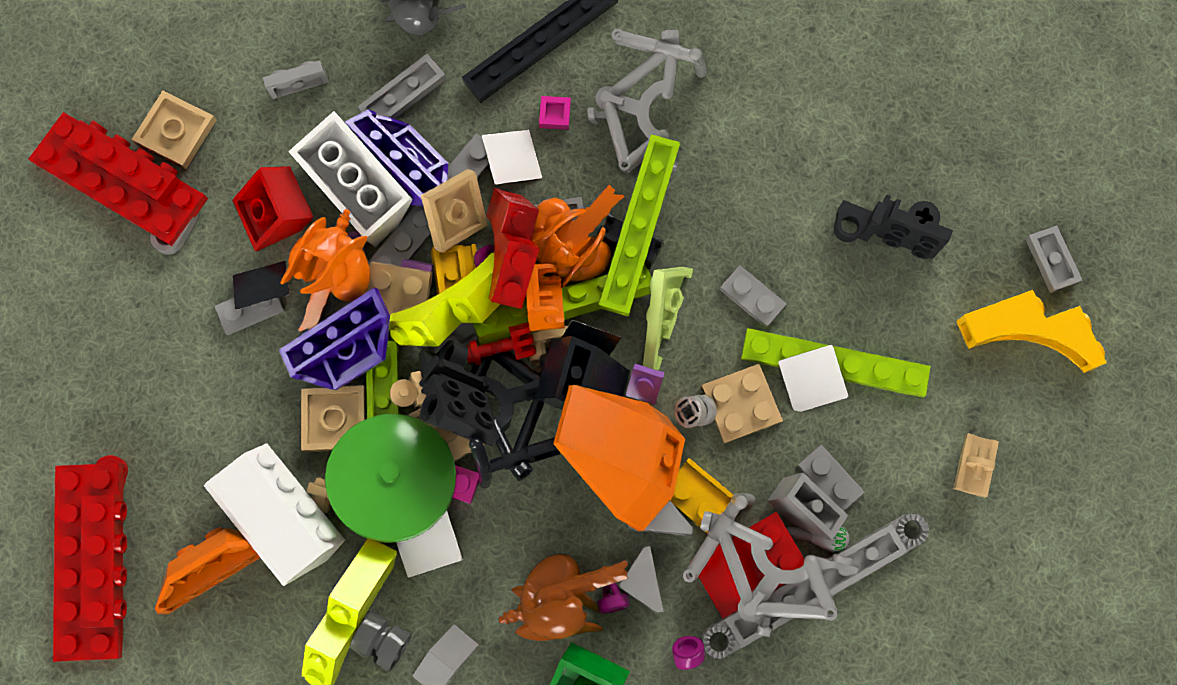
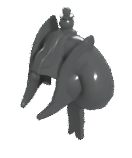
M381 0L382 2L390 1L392 15L386 19V22H396L403 31L412 35L427 34L436 26L439 15L466 8V5L463 4L437 10V7L432 8L435 0Z

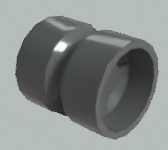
M371 611L355 633L350 649L364 657L374 656L373 662L390 672L409 644L412 634L397 625L389 627L388 619Z

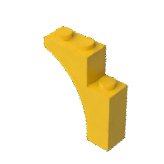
M1033 290L964 314L956 321L968 349L1000 340H1024L1035 342L1060 352L1074 362L1084 373L1107 363L1104 348L1100 342L1096 341L1091 330V320L1086 313H1083L1081 306L1046 318L1043 302L1040 298L1036 297Z

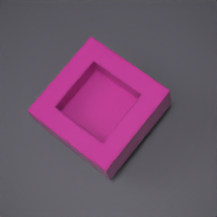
M541 96L539 128L569 130L571 98Z
M455 465L456 484L453 499L471 504L479 483V473Z

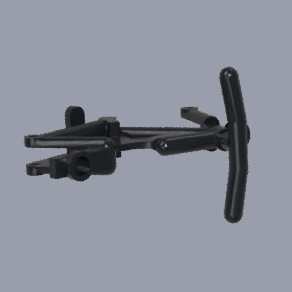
M509 351L493 353L491 356L480 358L481 365L475 366L474 363L470 373L481 377L482 380H488L490 386L486 392L492 393L501 404L499 416L497 418L493 417L499 434V439L495 443L501 453V457L489 460L483 443L479 438L474 437L469 442V447L479 473V485L482 488H488L491 485L492 472L509 469L514 477L521 481L533 471L531 463L561 454L553 444L555 437L529 445L544 406L543 402L535 399V395L547 357L545 353L539 357L540 366L534 370L520 359L516 360L515 355ZM492 359L523 382L524 385L507 389L500 382L486 377ZM532 400L514 448H512L504 432L509 428L514 414L513 404Z

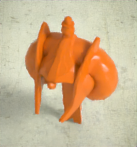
M608 185L592 205L586 207V209L570 210L566 202L555 197L543 200L537 205L539 213L531 240L540 248L537 255L539 264L556 265L557 271L552 274L554 276H561V288H564L569 281H587L596 278L610 264L612 256L610 247L606 242L602 241L606 229L602 227L596 238L588 237V235L610 213L618 201L624 198V195L614 194L615 189L611 185Z
M345 209L343 214H339L340 217L337 219L335 227L326 228L325 217L313 222L304 235L297 240L289 253V267L280 283L285 284L293 276L296 279L301 278L305 282L316 280L311 285L300 290L301 294L311 293L305 317L299 328L301 332L307 328L310 330L322 321L326 305L329 303L328 300L332 293L342 301L353 302L365 294L368 289L370 268L366 255L362 250L368 237L361 236L352 239L348 236L346 228L349 226V220H351L349 217L350 210Z

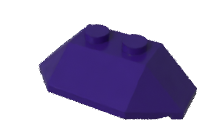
M369 109L344 122L413 199L410 205L423 206L421 195L447 181L448 162L410 124L391 117L376 115V112Z
M372 288L279 349L292 378L304 380L332 390H338L386 359L390 314L378 288Z

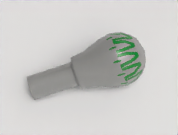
M843 526L840 527L833 540L824 539L800 527H787L792 539L810 541L811 544L833 553L845 550L850 542L849 533Z

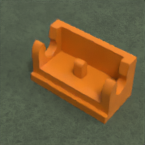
M554 264L534 265L526 292L530 331L565 328L561 276H543L544 273H554L557 271V267Z

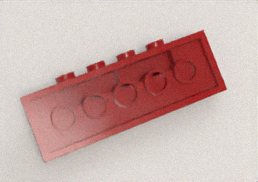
M63 112L28 160L146 232L156 236L166 244L173 246L193 216L194 218L197 216L208 198L200 191L181 181L176 176L178 171L169 164L162 162L158 166L153 163L155 158L141 148H138L136 152L129 149L131 144L117 134L113 138L107 136L106 133L108 131L97 122L92 120L88 125L82 120L78 121Z
M124 463L55 466L53 662L122 658L123 619L127 614V603L123 599V586L127 582V570L123 566V553L127 549V537L123 534V521L127 517V504L123 501Z

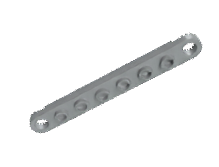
M904 514L851 544L845 550L836 553L852 558V565L859 567L857 574L834 568L822 570L831 595H835L925 542L929 535L928 523L918 514ZM910 520L916 522L919 527V533L914 539L908 538L903 532V527ZM810 578L796 584H784L775 589L766 601L819 604ZM737 610L707 627L701 637L705 652L713 658L721 659L759 639L763 635L757 634L759 624L763 622L764 616L755 622H749L741 618ZM772 617L770 624L773 625L774 630L793 618ZM716 632L724 633L727 638L726 646L719 651L713 650L709 644L710 637Z

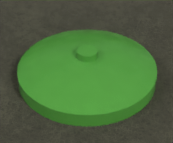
M402 414L374 416L350 428L334 446L328 459L325 474L328 499L342 523L351 531L366 539L386 543L406 541L431 529L447 511L452 501L456 484L454 459L443 437L427 423Z

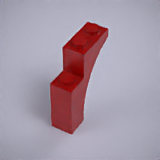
M497 188L493 189L486 213V218L490 221L494 234V268L489 300L493 303L522 309L540 249L531 240L539 209L524 196Z

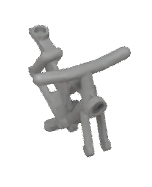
M615 29L612 32V38L617 45L653 53L652 56L613 87L604 86L598 90L595 96L596 103L604 111L598 112L594 107L587 110L588 119L592 124H600V119H607L619 168L624 173L632 172L635 167L643 162L651 134L670 139L668 131L654 128L650 121L649 111L650 106L658 96L661 95L666 100L673 96L677 61L680 59L694 63L695 73L699 78H703L707 74L702 50L699 48L687 49L679 45L678 30L662 31L661 40L625 32L621 29ZM665 60L663 80L651 85L643 93L639 101L622 95ZM618 110L637 116L638 125L648 138L646 142L631 154H629ZM677 157L672 172L678 171Z
M734 494L730 503L720 515L709 511L704 512L701 530L707 531L708 536L683 573V578L686 582H693L698 578L720 543L741 598L738 604V613L745 621L755 622L764 616L763 622L758 626L757 634L770 637L773 630V625L770 624L772 617L823 619L830 621L836 619L838 610L822 570L834 568L857 574L859 567L852 565V558L833 554V558L830 560L808 555L805 557L802 567L795 570H782L774 566L766 555L765 550H769L773 546L772 539L734 520L741 509L755 504L756 500L752 494ZM730 534L751 543V553L755 563L765 575L753 593ZM810 578L819 604L766 601L779 583L796 584Z

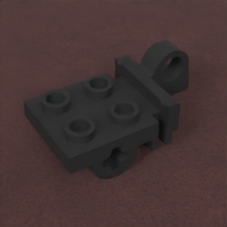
M889 195L885 196L883 202L879 201L873 211L843 200L838 208L834 233L839 240L852 242L858 238L868 242L875 233L877 237L883 239L884 244L894 248L902 246L910 249L914 256L921 259H928L929 257L933 259L949 242L953 230L939 225L940 212L933 203L928 201L915 203L908 212L898 209L901 200L896 199V201H892ZM843 220L853 222L857 226V231L854 233L845 232L841 227V222Z
M448 340L436 354L422 348L419 352V358L424 377L419 382V385L423 387L421 393L427 396L421 406V420L469 440L474 437L479 438L482 443L493 446L499 439V434L491 413L488 398L484 394L489 388L490 383L488 380H482L481 377L463 370L468 357L467 346L454 340Z

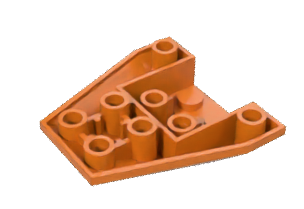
M570 385L553 444L617 519L637 531H644L674 496L685 438L667 416L646 402L577 385Z

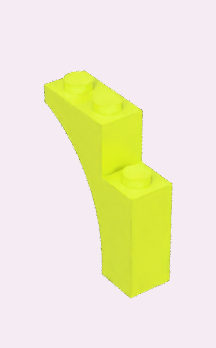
M491 253L471 273L442 293L416 306L392 313L389 323L392 339L401 346L438 347L461 323H483L500 305L489 300L494 268V253Z
M367 539L330 594L327 612L305 645L301 676L305 677L306 681L311 685H334L355 633L394 567L397 555L396 550L380 542Z

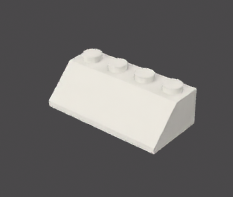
M335 111L288 151L342 214L345 209L350 210L349 217L351 220L349 222L361 236H367V241L375 247L399 226L413 200Z
M267 443L245 452L204 485L283 586L325 563L345 541L343 536Z

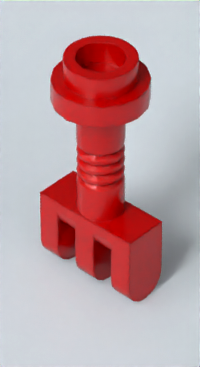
M529 323L508 327L510 338L477 346L476 340L469 341L470 345H466L468 348V364L475 363V366L481 365L480 358L514 350L516 360L535 355L537 353L536 346L530 345L534 343V337L532 334H528L531 332Z

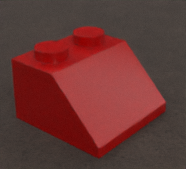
M290 166L260 167L232 199L254 251H259L301 232L314 218Z

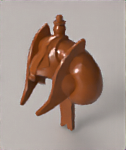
M563 553L550 555L536 564L528 574L524 585L512 588V592L520 598V604H518L517 609L509 610L507 613L504 612L503 616L498 618V621L501 624L504 622L509 624V622L515 623L518 620H522L524 625L519 627L515 633L523 638L536 641L563 639L585 632L603 631L601 626L585 622L587 613L583 612L582 606L599 612L597 604L585 593L628 579L627 571L624 570L628 564L625 560L581 575L579 566L572 556Z

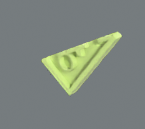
M676 267L658 269L653 272L650 280V306L646 313L648 325L643 359L644 367L655 370L660 368L663 358L658 356V350L662 339H670L678 310L684 299L680 287L684 277L691 278L692 268Z

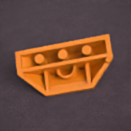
M222 527L210 531L204 536L205 541L197 546L191 544L182 548L176 553L177 558L168 563L155 606L157 614L173 612L258 560L260 556L240 531L228 528L223 529Z

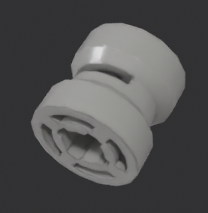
M707 395L682 397L677 401L674 408L677 422L686 428L711 424L717 414L715 402Z

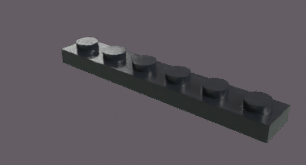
M618 0L565 1L462 76L463 83L476 99L482 103L616 5Z

